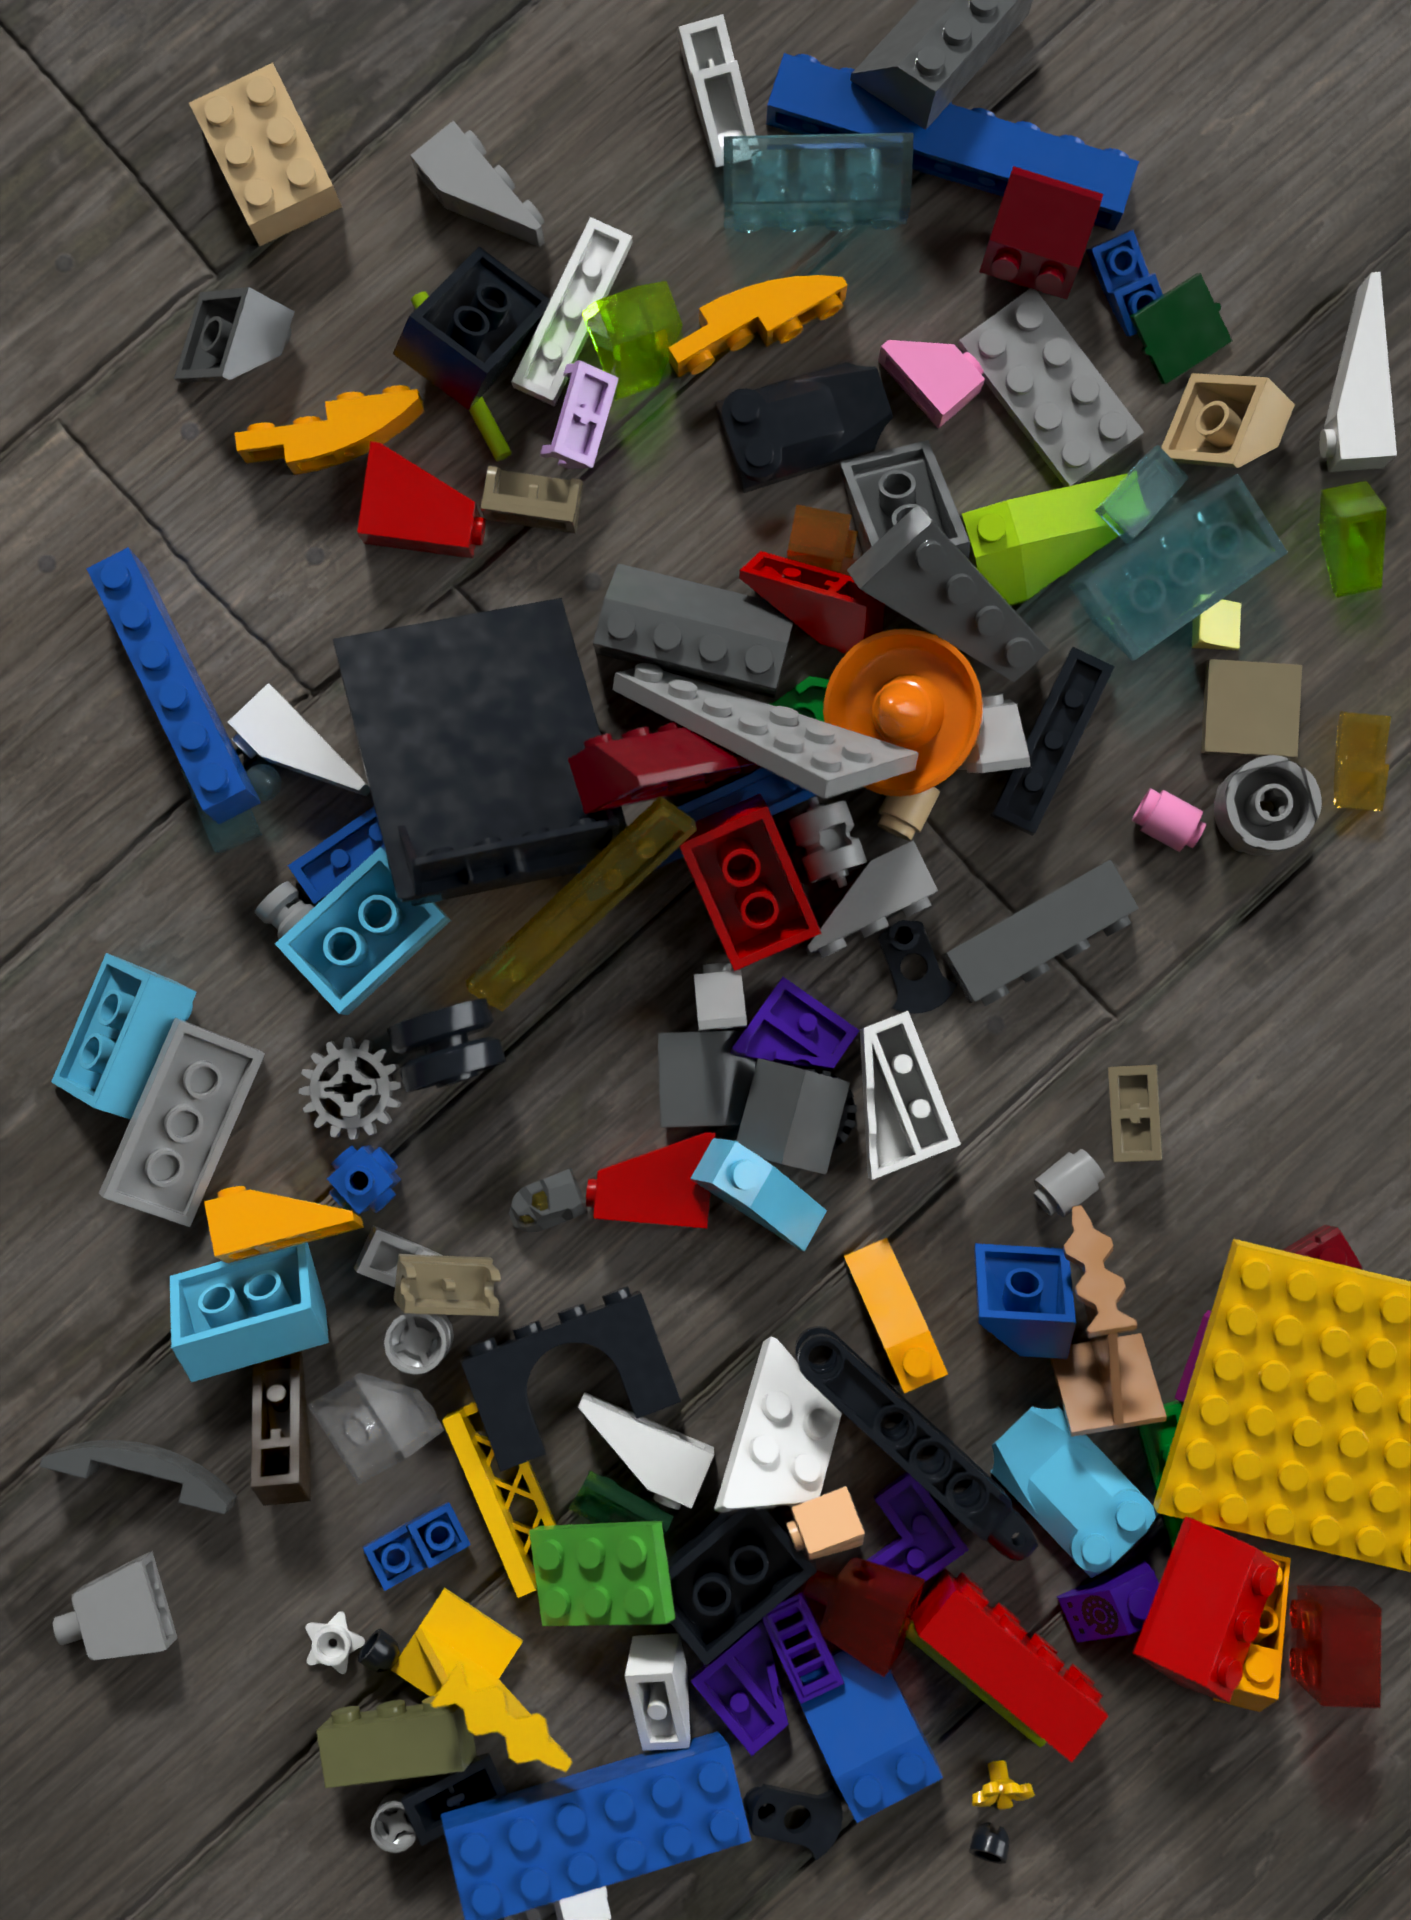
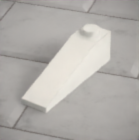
M1371 272L1357 290L1325 426L1320 433L1319 439L1320 454L1322 458H1327L1328 472L1384 468L1397 456L1380 272Z

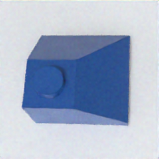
M975 1243L974 1261L978 1323L1019 1356L1068 1359L1076 1318L1070 1261L1065 1258L1063 1249Z

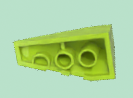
M1132 472L1005 500L962 513L960 519L970 541L969 561L1008 604L1013 606L1028 601L1050 583L1075 568L1077 564L1146 517V512Z

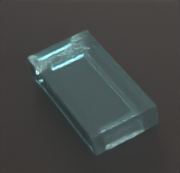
M1157 444L1148 451L1095 509V512L1127 544L1144 529L1189 479V476Z

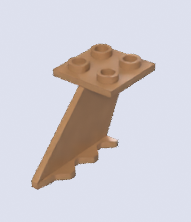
M1082 1205L1072 1207L1073 1234L1065 1243L1063 1251L1068 1261L1080 1267L1081 1280L1075 1286L1077 1300L1084 1303L1086 1307L1087 1335L1090 1338V1342L1072 1344L1068 1359L1050 1358L1071 1437L1166 1421L1167 1416L1142 1334L1117 1337V1333L1137 1330V1322L1117 1310L1116 1304L1125 1293L1126 1286L1123 1278L1105 1269L1104 1266L1105 1261L1113 1252L1112 1240L1107 1235L1093 1228L1091 1220Z

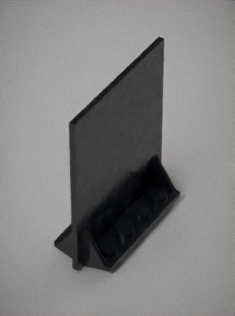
M562 598L333 639L396 897L399 902L411 901L412 906H418L558 876L564 877L572 873L609 866L615 859L632 854L633 844L622 807L585 814L568 762V758L585 749L584 741L599 736L601 733Z

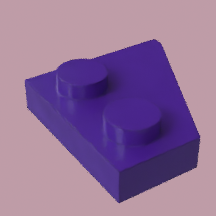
M782 977L730 1052L739 1057L760 1058L776 1063L832 1071L860 1030L785 977Z

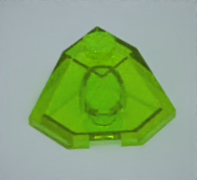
M667 281L639 285L596 300L582 311L603 371L619 378L614 393L615 401L659 385L669 361L668 347L676 343L683 327Z

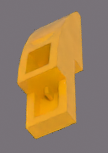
M793 276L750 285L721 296L699 308V324L702 328L668 347L669 363L678 377L687 372H690L691 375L698 374L712 365L715 361L714 357L729 348L733 352L749 344L754 339L755 332H758L766 347L777 340L780 344L787 343L797 337L803 331V325L818 317L822 321L836 314L843 307L842 302L845 301L848 284L843 277Z
M405 385L390 386L383 389V394L364 396L361 392H345L339 394L337 400L325 401L327 420L321 421V418L316 416H305L295 419L293 425L275 427L272 423H255L249 425L247 431L235 432L237 452L246 464L285 458L286 464L294 475L319 471L368 453L370 441L382 444L388 442L425 412L424 403L418 389L410 390V387Z

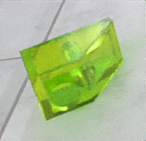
M1367 481L1321 490L1319 531L1333 592L1337 598L1382 588L1387 508Z

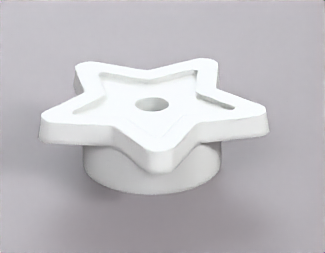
M339 1611L328 1624L311 1622L305 1627L312 1640V1649L306 1660L307 1664L315 1665L322 1663L332 1666L340 1674H344L347 1671L349 1654L365 1644L364 1637L348 1630L346 1616L343 1611ZM332 1638L337 1640V1646L335 1647L329 1645V1640Z

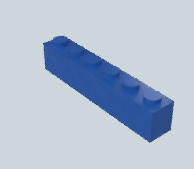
M127 547L86 568L202 810L218 824H221L260 804L258 795L146 566Z

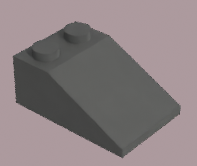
M929 440L840 461V470L863 554L918 504L969 560L970 541Z

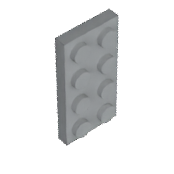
M1030 288L959 340L958 348L963 354L969 352L976 358L983 369L982 376L985 378L984 382L1064 487L1077 485L1140 439L1144 434L1142 428L1037 290Z
M175 1018L99 1194L105 1199L190 1227L265 1053Z

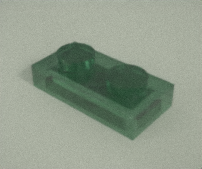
M591 1470L569 1507L570 1510L595 1524L662 1521L663 1535L666 1534L674 1517L661 1510L655 1503L639 1498L618 1486L612 1479L602 1477Z

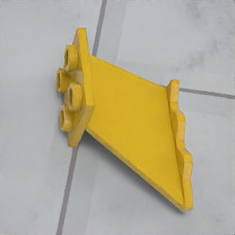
M444 1587L400 1654L398 1662L391 1668V1671L430 1697L435 1696L431 1703V1706L434 1708L450 1704H457L463 1708L467 1729L477 1736L496 1731L503 1735L506 1739L509 1758L517 1764L539 1759L548 1766L566 1772L572 1764V1760L549 1735L546 1718L539 1713L530 1714L499 1680L523 1643V1640Z

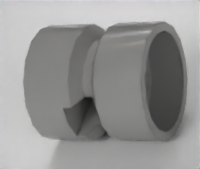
M403 1313L392 1322L386 1331L384 1340L386 1355L391 1364L401 1372L413 1375L426 1373L435 1368L451 1350L454 1340L453 1326L447 1315Z

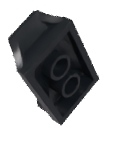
M848 362L755 390L747 388L737 389L730 393L726 399L715 402V408L743 493L840 463V461L875 452L882 431L893 418L877 367L860 366Z

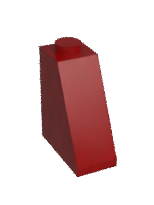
M370 441L357 534L363 543L473 558L475 545H483L486 519L479 517L480 513L476 503L382 443Z
M705 1131L599 1169L597 1171V1179H588L586 1207H594L593 1219L707 1228L710 1192L690 1178L712 1139L715 1138V1132Z

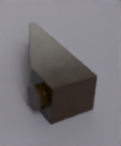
M302 1351L253 1364L251 1488L263 1506L311 1501V1451Z

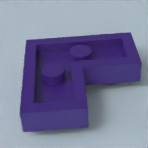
M908 1472L873 1496L900 1536L863 1562L864 1568L891 1606L969 1550L929 1492Z

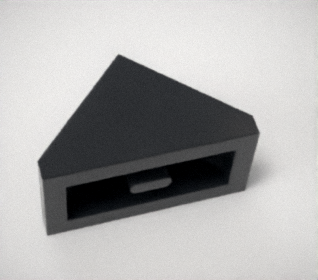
M486 1753L476 1756L463 1772L430 1775L401 1799V1802L421 1846L445 1834L440 1814L482 1801L493 1800L508 1794L490 1754Z

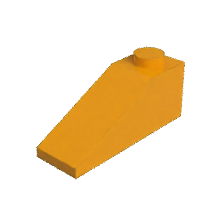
M235 1186L220 1190L217 1193L218 1198L204 1201L214 1256L225 1263L364 1228L362 1218L353 1211L251 1189L246 1190L245 1186Z
M883 1238L844 1255V1259L902 1391L907 1393L948 1375L929 1328L888 1239Z

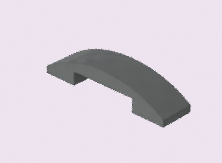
M97 1440L68 1445L43 1456L39 1466L86 1479L99 1470L100 1463H105L183 1484L178 1503L221 1514H226L234 1507L237 1498L224 1482L198 1463L170 1450L133 1441Z

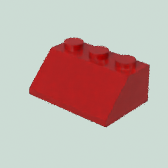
M1185 1516L1133 1654L1180 1686L1230 1703L1234 1689L1241 1682L1243 1664L1251 1642L1256 1639L1259 1633L1260 1618L1266 1601L1275 1589L1279 1565L1259 1549L1194 1518Z

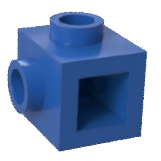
M353 1145L347 1148L331 1163L336 1171L327 1178L334 1187L330 1191L333 1199L343 1209L350 1211L354 1209L358 1214L364 1213L370 1208L375 1214L379 1212L397 1195L392 1188L402 1180L394 1172L398 1166L389 1154L381 1147L375 1150L371 1145L363 1146L358 1151ZM358 1171L365 1173L368 1177V1185L363 1190H360L352 1181L353 1175Z

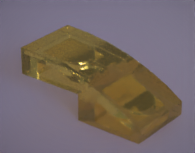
M1340 711L1334 768L1335 807L1383 811L1389 764L1385 763L1391 716Z

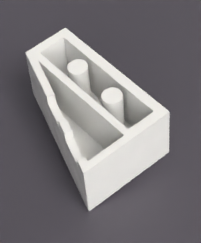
M903 1012L860 1029L868 1178L873 1180L960 1146L961 1143L909 1012Z

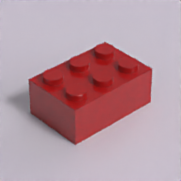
M757 794L674 831L678 845L734 971L821 934L784 843L761 794Z

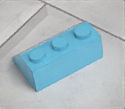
M379 847L282 936L275 945L339 1014L349 1015L451 920L435 902L412 906L411 901L399 902L397 900L385 850Z
M106 953L51 1082L95 1109L131 1119L174 1019L188 1020L197 992L174 980Z
M308 1242L231 1263L220 1261L170 1276L171 1348L191 1382L329 1343L326 1306Z

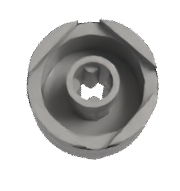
M1262 756L1233 771L1218 786L1214 801L1215 821L1220 833L1234 850L1258 856L1275 854L1299 844L1309 835L1321 812V793L1315 778L1304 767H1300L1283 756ZM1260 802H1272L1274 810L1271 812L1262 811Z

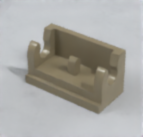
M488 466L480 509L486 520L576 533L583 481L574 478L565 480L501 470L498 467Z
M1158 1066L1108 1067L1113 1161L1162 1160L1163 1148Z
M398 1254L394 1302L405 1314L498 1316L500 1303L497 1297H494V1282L501 1281L500 1272L492 1264L493 1259L490 1257Z

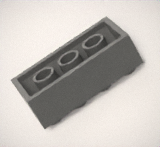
M919 0L852 72L850 80L926 130L1029 15L1033 0Z
M618 563L603 601L593 646L595 653L598 655L635 664L650 663L661 667L667 672L775 698L794 622L764 599Z

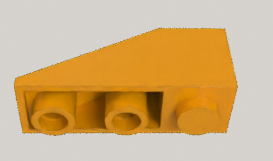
M1265 1551L1261 1552L1279 1565L1275 1589L1266 1601L1260 1618L1259 1633L1256 1639L1251 1642L1243 1664L1241 1682L1234 1689L1230 1703L1213 1698L1214 1701L1261 1712L1273 1704L1279 1697L1291 1558Z

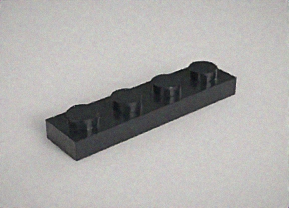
M1075 647L1070 649L1026 740L1030 767L1012 770L991 813V817L1031 836L1036 833L1115 666Z

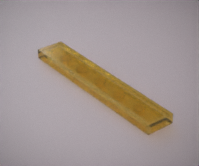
M659 796L466 980L467 991L480 999L487 998L490 1005L503 1012L697 830L694 819Z

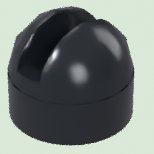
M379 1628L364 1644L359 1653L358 1662L377 1673L387 1671L398 1662L400 1655L398 1643L391 1635Z
M991 1822L981 1824L973 1833L969 1852L982 1860L1005 1864L1010 1848L1007 1832L1002 1826H999L998 1833L995 1834L990 1832Z

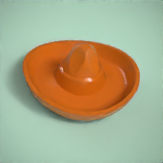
M892 629L863 639L854 645L841 659L827 685L823 715L824 722L919 752L915 770L863 786L875 793L886 796H910L924 792L945 781L967 759L980 733L983 718V698L978 678L971 664L952 644L925 631Z

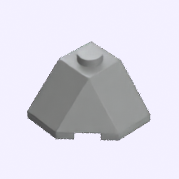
M1003 693L982 694L983 718L980 733L971 753L958 769L967 770V773H987L1030 767V757L1017 704L1010 699H1003Z

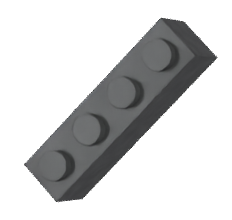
M1110 859L948 951L942 957L969 1004L981 999L984 1006H987L1010 993L1006 984L1022 976L1025 983L1049 971L1050 968L1046 961L1062 953L1065 959L1068 960L1091 947L1087 938L1102 929L1108 937L1131 924V921L1127 915L1136 911L1139 907Z

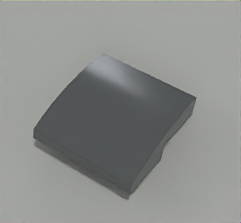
M744 1031L658 1033L661 1128L741 1125L756 1068V1060L735 1056L730 1051Z

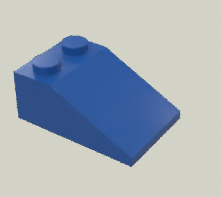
M872 1633L832 1653L845 1682L844 1684L809 1701L800 1703L831 1773L857 1823L943 1778L938 1761ZM824 1665L801 1676L804 1686L829 1675V1672Z

